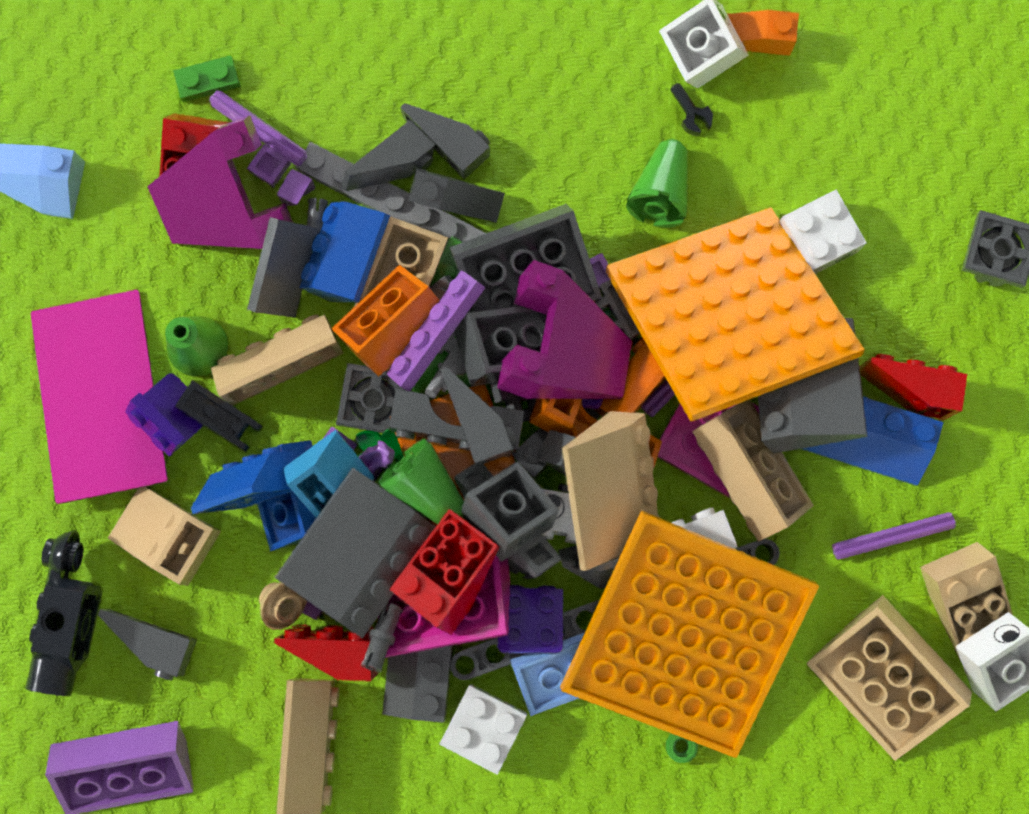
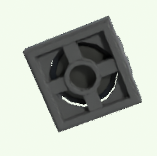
M980 210L975 219L962 271L975 274L977 282L987 281L990 282L989 286L992 287L1002 286L1005 283L1019 288L1025 287L1029 275V224ZM1016 235H1018V237L1021 239L1024 249H1022L1020 240L1016 237Z
M347 363L336 425L383 433L386 429H390L389 417L392 413L396 389L406 390L401 388L386 374L389 370L384 371L378 377L367 366ZM365 379V380L361 381V382L355 387V385H356L360 380Z

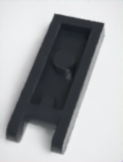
M193 380L174 406L175 409L247 453L250 447L240 441L247 428L251 427L257 432H260L263 428L261 424Z

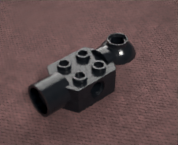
M77 530L63 533L56 539L49 538L43 547L41 562L43 566L49 567L44 592L42 591L39 594L37 600V610L39 611L37 624L32 626L29 635V641L32 643L30 650L32 660L25 689L33 692L71 696L76 673L89 657L102 591L101 587L94 586V583L71 579L73 572L76 573L80 568L84 553V546L80 543V536Z

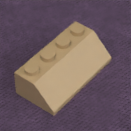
M390 216L360 301L399 265L430 287L448 242V237Z
M310 316L302 321L301 326L293 330L285 328L273 335L274 339L265 343L262 341L252 343L245 348L246 352L238 356L231 354L217 361L218 365L211 368L219 397L234 406L344 354L326 316Z
M750 399L736 404L692 431L699 447L705 452L713 465L715 474L722 480L728 490L731 501L740 510L746 520L748 529L754 534L758 542L788 528L814 506L783 453L773 454L762 442L760 416Z
M312 678L287 680L276 814H322L326 810V806L331 805L332 786H327L328 772L333 773L335 753H330L331 739H336L337 720H332L333 707H338L340 689L335 687V680Z

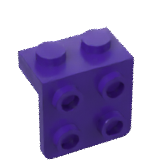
M172 373L167 374L144 395L138 393L130 400L125 410L131 422L141 428L151 438L153 444L158 449L164 451L169 457L203 427L174 408L187 386Z
M510 585L508 635L498 637V650L501 653L559 654L563 649V589H556L554 586L525 588L520 585Z

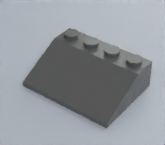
M567 204L449 247L458 272L464 271L486 287L473 304V312L520 306L514 304L519 278L533 260L563 270L592 301L602 298L574 211Z
M844 318L856 335L853 318ZM858 358L758 396L761 439L773 454L868 437Z
M352 468L274 578L363 638L394 594L389 589L435 529V526L362 473Z

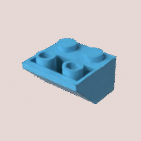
M334 430L283 468L288 487L316 518L352 468L372 481L375 478L373 473L337 430Z

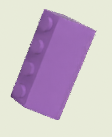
M179 721L50 745L45 775L65 814H80L193 792L188 746Z

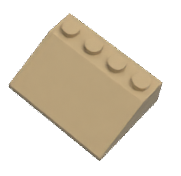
M610 411L562 448L580 570L587 571L620 557L641 510L660 518L656 504L658 493L657 488L654 486L652 472L654 461L650 456L649 449L650 430L646 425V417L643 413Z
M883 595L856 616L806 663L894 761L970 706L972 691Z

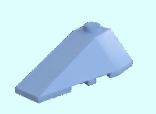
M0 144V192L43 215L73 219L85 161L74 150L39 145Z

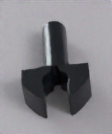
M680 83L674 84L670 90L686 113V119L682 121L681 126L686 133L700 137L701 130L694 122L695 117L701 119L709 131L712 126L713 113L708 106L703 109L696 107Z

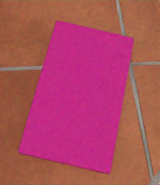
M132 290L32 311L31 321L55 502L63 504L167 482L168 476L164 451L158 449L151 441V438L141 428L135 426L125 413L132 398L138 393L144 395L154 386L140 292Z

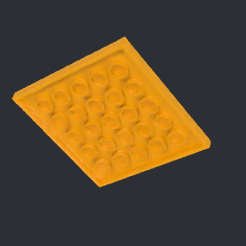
M771 207L606 266L608 278L691 422L859 358L865 350L810 265L780 225V220Z
M641 510L560 688L562 692L737 758L819 585L812 580Z

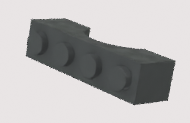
M396 389L389 423L391 432H396V438L414 441L415 436L428 438L427 441L429 443L439 446H446L447 441L460 443V449L470 451L462 427L451 425L440 419L431 407L428 394ZM492 406L491 409L502 418L504 426L511 425L517 443L512 444L513 453H518L524 411Z

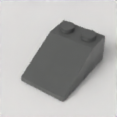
M522 306L467 313L454 332L470 386L498 383L503 359L516 345L540 352L547 315Z

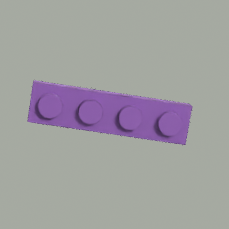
M461 270L458 276L451 281L439 302L433 306L420 328L412 335L410 342L402 353L393 361L391 368L386 374L401 388L411 391L486 287Z

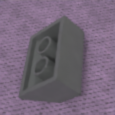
M453 645L388 657L382 714L411 720L444 723L447 715Z

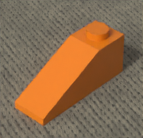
M761 10L727 14L746 51L790 56L797 41L799 13Z

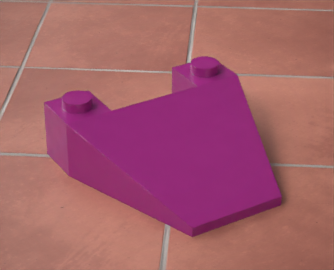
M251 116L217 128L147 186L173 244L262 249L270 217L293 222L286 203L254 214L233 163V158L256 151L262 145Z
M533 260L520 275L514 304L547 315L540 352L516 345L503 359L497 389L527 399H621L624 395L632 340L563 270Z

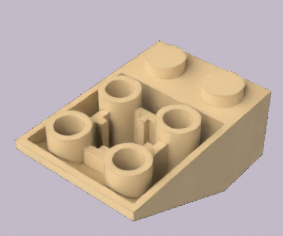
M145 486L137 489L108 536V539L177 584L188 586L221 531Z
M978 542L920 567L928 594L959 660L960 657L955 646L1006 613L1012 614L996 556Z

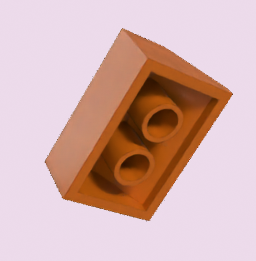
M399 265L336 323L331 330L379 377L384 371L391 368L393 361L402 353L410 342L412 335L420 328L433 306L439 302V299L428 285Z
M643 337L632 349L635 355L628 364L623 397L621 399H603L602 405L594 409L602 417L610 411L637 413L647 398L666 379Z

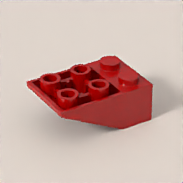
M176 113L164 117L159 176L213 131L230 122Z
M876 354L875 357H871L859 366L860 375L907 411L929 418L945 420L963 410L967 374L957 372L958 368L954 366L939 365L938 368L927 367L926 362L920 360H907L906 363L894 361V356L887 354Z
M449 509L389 590L435 627L452 635L471 610L500 546Z
M296 624L292 625V629H285L284 633L274 638L276 645L337 680L372 681L379 674L375 672V669L373 672L361 666L371 640L369 633L374 627H370L366 635L361 638L352 631H343V626L328 625L323 626V630H311V625Z

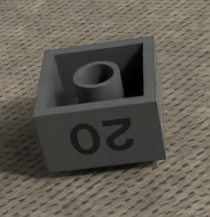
M518 461L467 493L461 510L462 515L474 528L500 546L496 556L501 562L538 535L550 530L559 512L558 507Z

